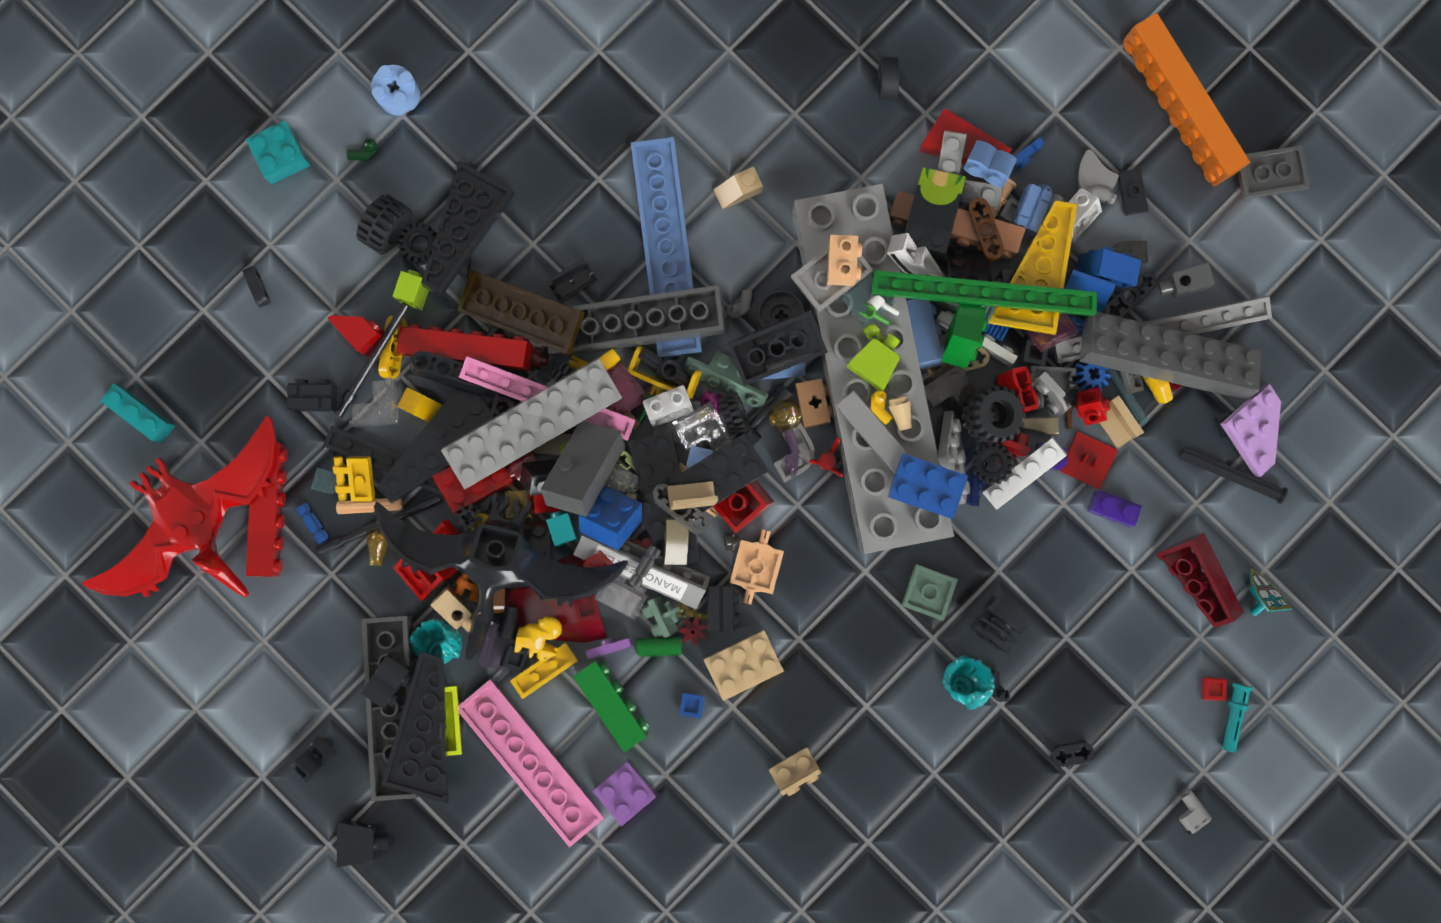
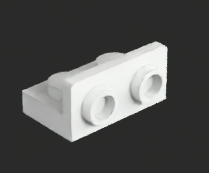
M1080 188L1068 202L1077 204L1071 240L1073 243L1077 241L1102 212L1099 198L1083 188Z
M683 385L643 401L653 428L694 412Z

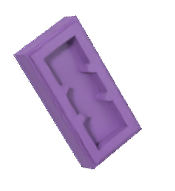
M628 637L615 642L613 638L600 641L601 646L587 649L586 654L587 658L591 659L631 647V639Z

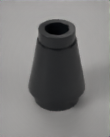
M505 607L497 630L499 632L498 638L516 640L519 630L518 608Z

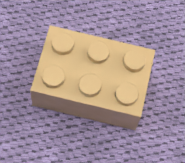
M764 630L704 658V662L723 701L784 672Z

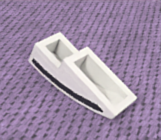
M908 233L891 237L887 254L904 273L944 277V274L926 246L917 248Z

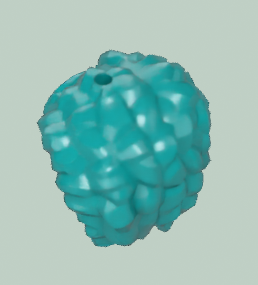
M430 619L427 622H422L421 627H417L411 633L409 639L412 651L418 658L420 652L423 651L444 657V664H446L452 658L457 659L460 656L462 641L459 630L454 629L444 620Z
M964 655L960 656L946 667L943 674V687L948 690L954 700L966 705V708L969 710L983 706L993 694L995 678L990 667H987L981 660H975Z

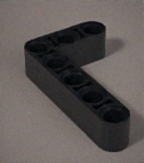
M418 351L413 354L410 370L414 375L494 398L487 422L500 415L496 410L497 406H503L506 410L514 407L515 398L460 379L458 374H460L464 363L425 351ZM423 360L427 366L423 368L418 367L415 361ZM439 366H444V367H446L447 370H448V373H446V374H441V373H439V372L437 371V367H439Z

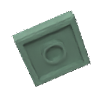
M915 564L901 606L944 621L958 579Z

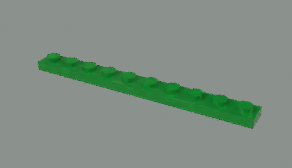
M874 270L872 273L871 295L1086 316L1096 315L1097 292Z

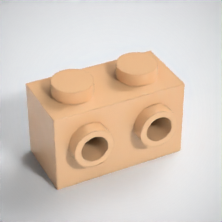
M830 235L827 285L855 286L856 280H860L861 266H857V257L862 255V243H858V236Z

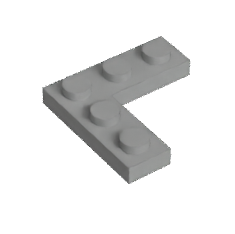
M944 131L938 171L960 175L967 133ZM966 179L960 201L970 203L975 198H984L989 203V206L999 208L1003 187L993 186L985 181Z

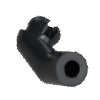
M991 671L995 678V688L992 697L999 702L1008 701L1010 698L1009 691L999 684L1000 672Z

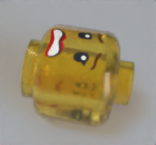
M792 401L775 404L772 407V413L768 414L770 425L775 426L779 432L796 429L799 426V422H802L800 407Z

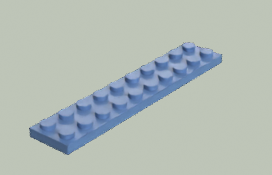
M674 137L631 142L650 295L693 289ZM700 337L656 343L657 354L661 358L702 353Z

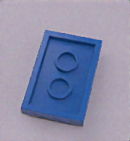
M902 453L887 497L954 519L968 475Z

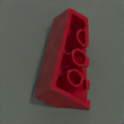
M1204 532L1156 553V556L1160 560L1163 559L1167 564L1168 570L1173 577L1176 575L1184 585L1182 588L1187 594L1190 593L1196 600L1197 607L1214 628L1234 622L1244 613Z

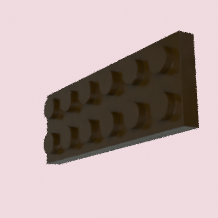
M474 270L470 271L457 310L460 313L568 355H571L585 312Z

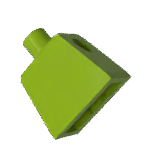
M888 334L882 343L875 338L872 339L849 362L847 368L876 389L883 391L900 359V356L893 351L899 344V339L892 334Z

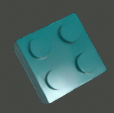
M286 120L245 139L263 177L271 184L311 166L293 128Z

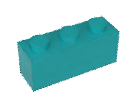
M113 383L100 400V402L152 441L162 443L175 427L173 423L124 386Z

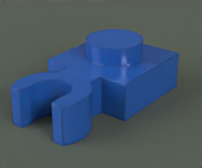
M1041 137L1014 156L1017 161L1013 170L1018 166L1022 169L1032 161L1030 157L1046 144Z

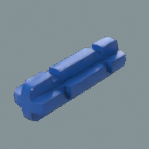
M307 503L299 505L296 508V512L300 517H303L302 521L310 533H314L315 536L313 537L318 544L325 542L329 535L325 530L321 529L323 526L315 514L310 512L311 508Z

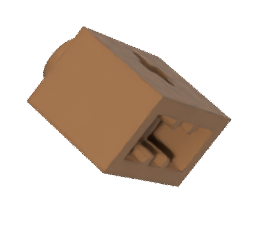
M822 378L796 383L795 391L804 429L829 424L831 422L830 418H833V411L831 405H827L826 397L829 396L827 383L823 384ZM812 398H815L817 402L820 401L817 409H814L813 405H809Z

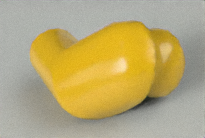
M878 390L871 396L870 410L883 424L887 425L893 416L885 410L886 393Z

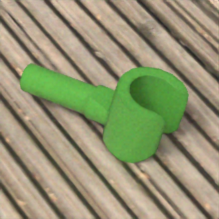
M862 303L867 306V312L862 313L858 311L859 315L867 319L874 318L887 326L889 325L890 320L879 315L874 306Z

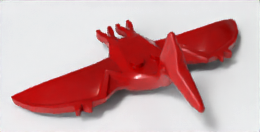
M267 415L247 445L234 460L211 478L195 484L179 480L169 472L166 462L161 457L156 458L155 462L158 464L159 470H155L153 466L146 467V470L162 482V486L158 490L152 487L150 478L145 472L138 475L142 479L143 485L138 484L137 481L129 483L133 489L145 495L151 509L153 522L145 536L121 562L108 571L85 580L82 584L86 588L105 595L128 596L141 592L144 597H148L150 590L155 592L160 590L156 584L168 577L175 556L183 552L200 549L199 554L192 559L193 563L199 566L201 571H205L237 594L248 597L249 592L246 586L219 556L216 536L229 507L248 505L256 495L265 496V487L272 486L268 478L275 464L277 446L273 420Z

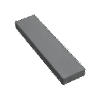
M853 391L836 407L895 475L902 453L909 454Z

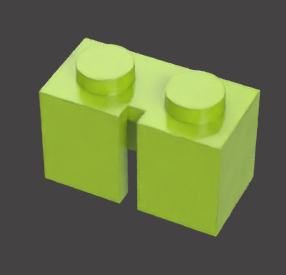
M409 270L408 273L401 271L393 297L401 304L404 302L410 307L423 310L429 290L422 286V274Z

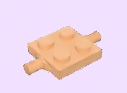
M763 529L759 542L751 543L741 540L730 583L740 585L746 589L743 603H747L748 595H750L748 600L750 605H752L755 592L773 594L784 551L767 545L771 532L767 531L764 539L766 530Z

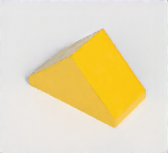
M407 387L397 407L429 423L442 407V404Z

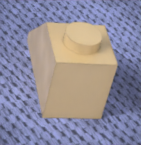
M753 166L733 175L715 188L714 192L722 210L762 193L763 185Z

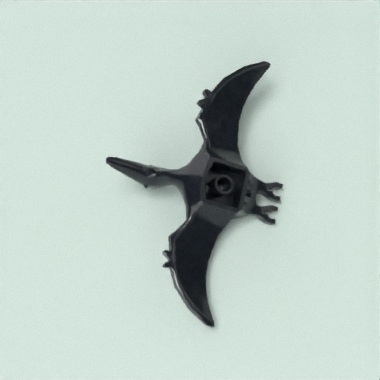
M493 493V509L487 520L473 531L458 535L436 534L419 530L394 516L379 502L376 501L374 505L379 530L391 550L403 559L401 563L403 568L411 566L413 573L421 569L432 575L453 567L466 574L476 585L479 591V598L474 614L471 617L472 623L466 646V659L468 661L472 660L476 655L488 630L494 624L493 597L500 590L513 585H529L543 602L556 601L557 607L562 606L566 602L569 607H572L573 601L590 597L612 584L626 569L628 561L623 560L598 567H576L565 565L543 556L527 542L524 533L523 521L531 511L532 502L528 501L526 507L522 508V512L519 514L520 503L519 499L516 498L514 501V518L505 519L502 515L509 505L510 497L506 496L505 501L500 504L498 509V495L496 493Z

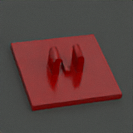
M1077 431L1067 453V464L1065 468L1062 467L1060 472L1100 490L1118 450Z

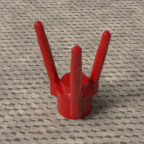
M838 437L829 452L823 453L818 460L810 459L809 463L819 465L822 470H830L837 476L843 477V473L834 467L836 465V458L833 455L841 439Z

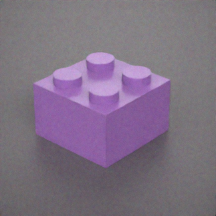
M630 759L619 766L593 790V793L621 826L657 796L655 789Z

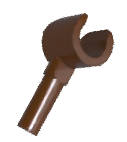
M1076 398L1072 399V406L1066 411V429H1072V410L1077 405Z

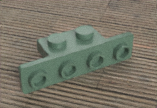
M716 351L709 366L692 357H688L683 369L684 373L692 377L695 370L702 371L701 381L729 395L738 393L742 401L753 407L763 408L768 394L749 384L743 385L732 357Z

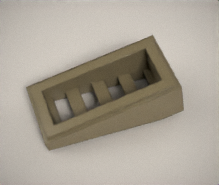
M1057 417L1022 418L1024 426L1020 427V429L1050 436L1059 434Z

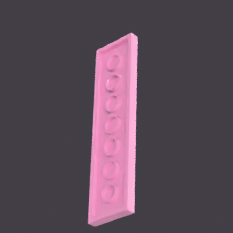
M492 679L487 681L458 706L460 715L569 848L604 819L605 816Z

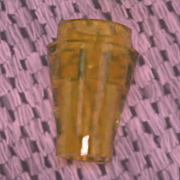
M371 532L369 538H367L369 564L382 566L388 543L382 533Z

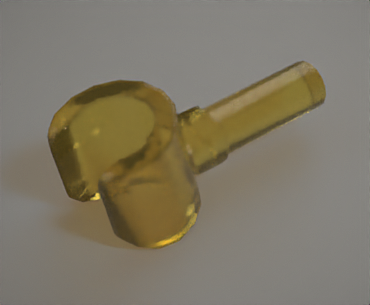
M679 605L680 607H685L686 614L676 613L678 617H698L707 621L708 615L690 610L687 605Z

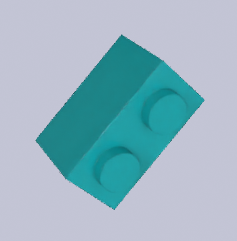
M563 510L550 514L551 518L546 521L554 546H562L580 540L572 514L566 513Z

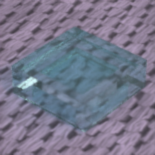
M317 468L311 489L334 495L335 485L337 484L336 475L332 471Z

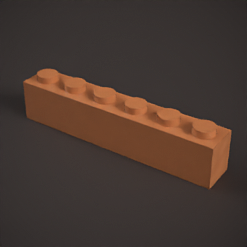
M902 191L897 192L890 212V221L895 226L905 228L915 195ZM958 208L951 239L956 240V243L961 246L968 247L973 245L979 251H982L969 211ZM994 219L1004 245L1002 258H1016L1026 228ZM983 224L980 227V232L984 235H989L993 231L992 226L989 224ZM995 236L989 240L990 250H988V253L990 251L997 253L999 247L995 248L992 242L993 239H996Z

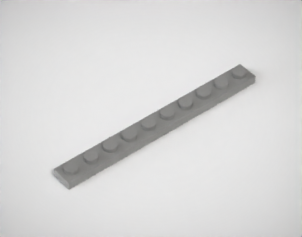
M1257 297L1144 321L1143 323L1194 335L1271 319L1270 297ZM1082 335L1052 341L1056 363L1080 359Z

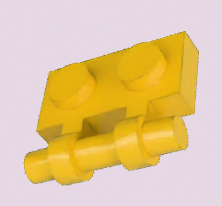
M342 456L334 457L332 469L336 475L337 484L335 485V492L338 493V500H347V493H350L351 502L375 500L371 456H349L346 459L347 465L343 464ZM345 474H348L349 484L345 482Z

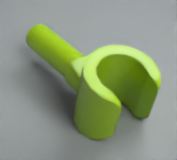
M869 324L863 329L864 334L869 340L876 336L880 342L884 341L885 337L882 336L876 325Z

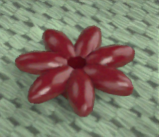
M698 617L693 620V623L688 619H684L686 627L678 630L680 633L686 634L683 638L684 643L691 639L693 645L696 646L698 638L706 639V636L701 631L705 630L707 625H699Z

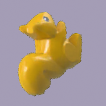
M545 616L543 619H539L538 623H530L524 627H519L514 652H519L522 647L528 648L529 658H532L534 653H537V658L540 661L556 656L558 647L545 642L546 640L556 639L561 635L562 627L560 621L555 617Z

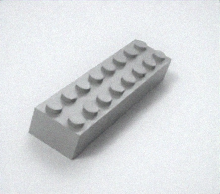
M598 357L444 446L441 452L463 488L466 489L622 399V395Z

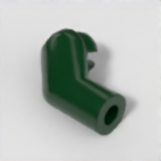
M373 138L365 139L364 146L360 150L348 149L347 159L367 161L377 151L375 140Z

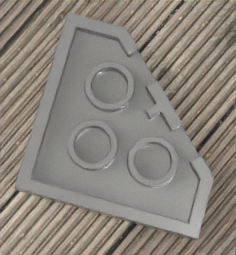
M953 410L946 411L943 417L937 458L942 467L966 475V457L962 449L960 435L961 422L959 419H956ZM966 481L959 504H966L967 494H970L968 481Z

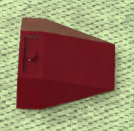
M574 554L558 560V562L565 565L584 567V560L574 556ZM515 587L505 593L508 607L518 608L519 627H524L530 623H538L539 619L547 616L555 617L561 623V635L553 640L587 643L607 638L596 594L573 601L572 607H569L566 602L562 606L557 607L556 601L543 602L531 587Z

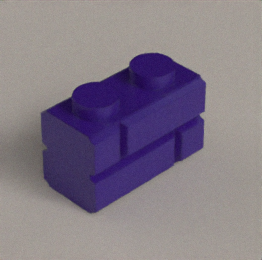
M1098 490L1094 491L1087 512L1127 527H1135L1142 505Z

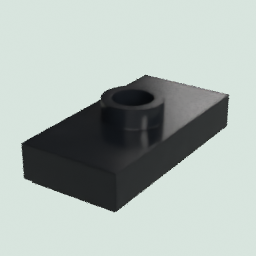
M1141 169L1119 172L1118 181L1125 216L1148 212Z

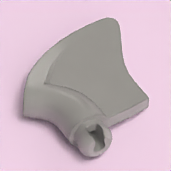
M1087 150L1078 169V188H1083L1092 193L1104 203L1106 201L1108 204H1113L1117 194L1111 191L1119 175L1108 170L1092 150Z

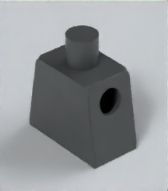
M1208 262L1174 272L1169 276V280L1158 283L1161 296L1173 293L1174 298L1209 290L1215 283ZM1180 280H1183L1186 286H1182Z

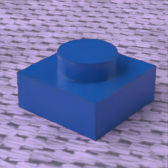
M683 692L679 715L701 719L705 696Z

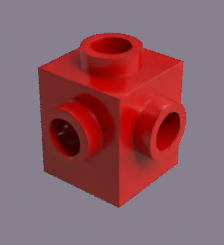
M1100 387L1077 392L1078 405H1076L1078 417L1083 418L1085 426L1107 421V411H1110V404L1108 398H1103Z

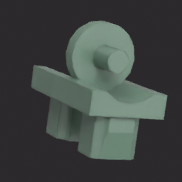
M662 595L647 601L648 604L641 611L646 619L654 616L658 623L651 627L653 636L655 638L661 636L666 638L677 632L678 629L675 623L679 620L675 613L681 610L678 606L673 609L670 601L665 603Z

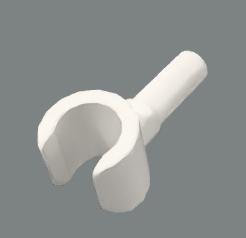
M872 296L867 302L874 306L876 311L882 307L896 316L900 313L899 310L888 305L881 296Z

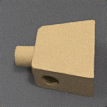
M449 584L433 599L431 606L454 629L457 630L462 626L469 633L472 623L471 616L474 610L461 595L454 593L455 589ZM460 610L463 614L457 616L454 611Z

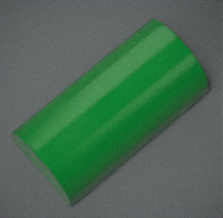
M637 638V655L639 657L681 656L682 638Z

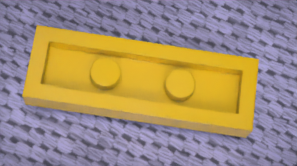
M567 642L558 647L556 656H551L545 661L539 660L510 680L522 699L579 661Z

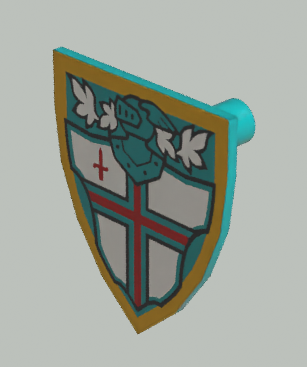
M1249 569V578L1252 586L1248 590L1258 602L1250 609L1252 615L1257 616L1264 609L1267 612L1293 609L1270 581L1254 569Z

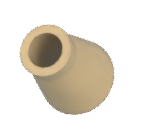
M907 395L889 399L890 405L888 408L898 426V430L912 428L911 406Z

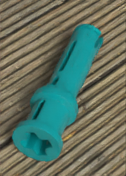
M1239 683L1232 684L1234 687L1231 701L1228 702L1231 709L1221 748L1234 753L1237 751L1244 713L1249 709V705H1247L1250 691H1253V687Z

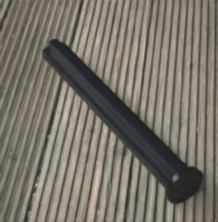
M1186 447L1180 452L1179 458L1277 500L1278 504H1282L1287 496L1288 488L1286 487L1280 488Z

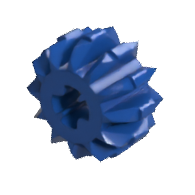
M1084 362L1075 365L1078 371H1076L1074 377H1078V380L1074 381V384H1082L1080 391H1084L1086 388L1088 390L1100 387L1102 391V386L1106 387L1109 385L1106 379L1111 378V374L1105 373L1109 368ZM1090 371H1093V372H1094L1093 376H1094L1095 378H1093V379H1090V378H1089L1090 375H1091V374L1089 373Z

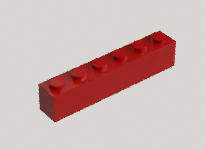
M409 324V327L400 326L396 353L402 356L412 357L418 351H425L462 363L465 362L466 356L497 368L530 370L533 345L527 341V338L514 336L513 339H505L506 336L501 334H492V337L484 336V333L471 331V334H463L464 331L458 329H450V332H445L442 328L430 326L429 330L415 324Z
M277 443L275 464L268 478L272 486L265 487V496L256 495L249 504L246 576L279 577V572H282L283 561L280 559V550L283 549L284 539L281 537V528L285 524L282 506L286 502L283 484L287 480L284 462L287 461L288 451L285 445Z

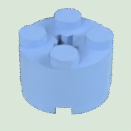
M399 65L381 66L372 79V95L387 113L401 116L410 110L412 111L417 106L420 99V90L412 74L404 67Z

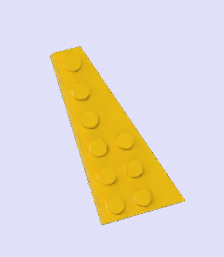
M1055 200L1010 284L1064 289L1077 204ZM996 307L988 324L1055 335L1060 313Z

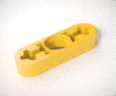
M391 315L387 318L385 323V330L388 327L394 315ZM403 318L380 355L378 371L382 378L395 379L400 373L402 355L396 353L400 326L407 327L405 318ZM392 342H394V351H393V353H392V351H391V344H392Z

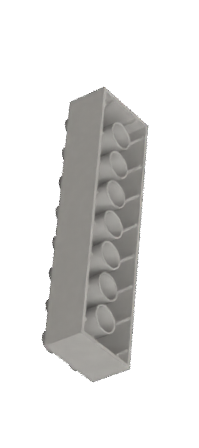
M883 184L794 200L792 216L802 266L829 247L830 235L846 234L858 236V243H862V256L873 271L901 273L900 268L887 254L893 233ZM872 273L819 313L810 303L812 314L828 353L820 356L829 392V402L833 411L836 437L841 439L838 447L860 554L954 537L950 518L887 497L894 473L836 407L854 391L870 409L871 396L878 389L848 369L847 365L872 339H877L874 336L869 340L863 332V329L869 324L876 325L883 337L886 338L888 334H892L900 341L893 350L900 356V359L886 388L883 390L887 396L885 410L892 415L888 408L890 405L889 399L905 395L910 400L912 428L899 431L894 418L887 425H883L910 456L940 466L906 298L881 296L888 305L900 311L898 316L882 307L876 311L879 315L890 320L888 326L874 318L867 319L858 313V311L862 313L867 312V306L862 303H867L872 296H879L871 295Z

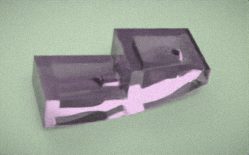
M793 429L784 432L791 454L785 455L783 458L790 476L793 478L797 475L799 456L796 437Z

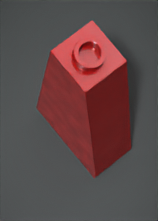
M945 108L919 149L922 153L940 157L944 131L948 130L967 133L962 164H966L977 140L986 142L997 150L1008 153L1012 150Z

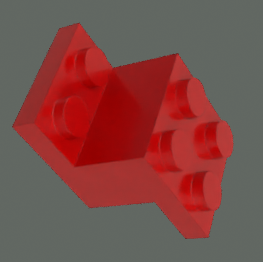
M448 519L441 522L432 532L448 535L460 534ZM402 558L393 567L421 602L428 598L439 585L459 572V570L450 567L432 575L421 569L413 573L411 566L405 568L401 566Z

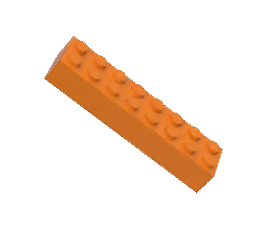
M1155 13L1136 24L1124 38V48L1135 60L1137 70L1143 73L1147 79L1146 83L1149 89L1157 95L1161 108L1167 111L1170 116V123L1180 132L1182 142L1190 148L1193 160L1200 164L1204 171L1205 179L1214 187L1235 175L1251 162L1159 15Z

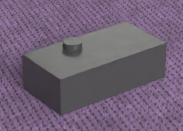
M586 421L580 422L541 487L545 504L587 517L625 448L621 431Z

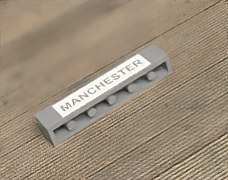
M582 534L574 556L586 560L601 550L612 563L627 560V567L620 576L630 580L631 576L635 575V570L642 558L647 555L648 549L626 540L620 549L616 550ZM659 555L657 559H654V564L647 576L643 577L642 580L644 581L641 585L697 609L707 589L710 577L684 565H664L663 556Z

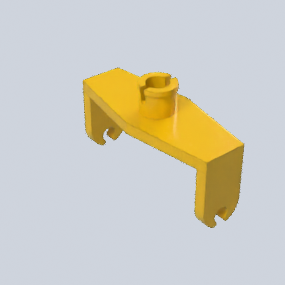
M641 345L638 346L627 373L653 384L649 392L651 395L656 396L664 393L665 390L669 391L677 388L675 385L637 370L641 361L639 356L645 349ZM695 370L686 392L689 399L693 398L701 378L702 371Z

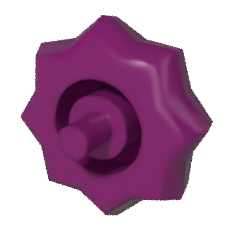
M706 390L701 395V406L706 414L716 417L721 412L719 398L723 397V395Z

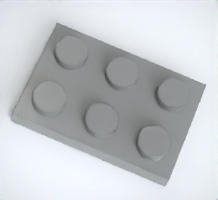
M828 248L791 275L792 280L818 313L853 287L827 285ZM862 255L857 257V266H861V278L856 280V284L873 272V269Z

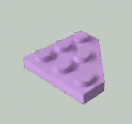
M1270 384L1263 385L1259 392L1246 400L1221 423V426L1255 477H1261L1275 464L1281 401Z

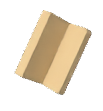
M1120 396L1109 400L1110 411H1107V421L1100 422L1099 424L1113 445L1119 448L1144 432Z
M713 481L667 487L670 510L712 506L718 502V496H715Z

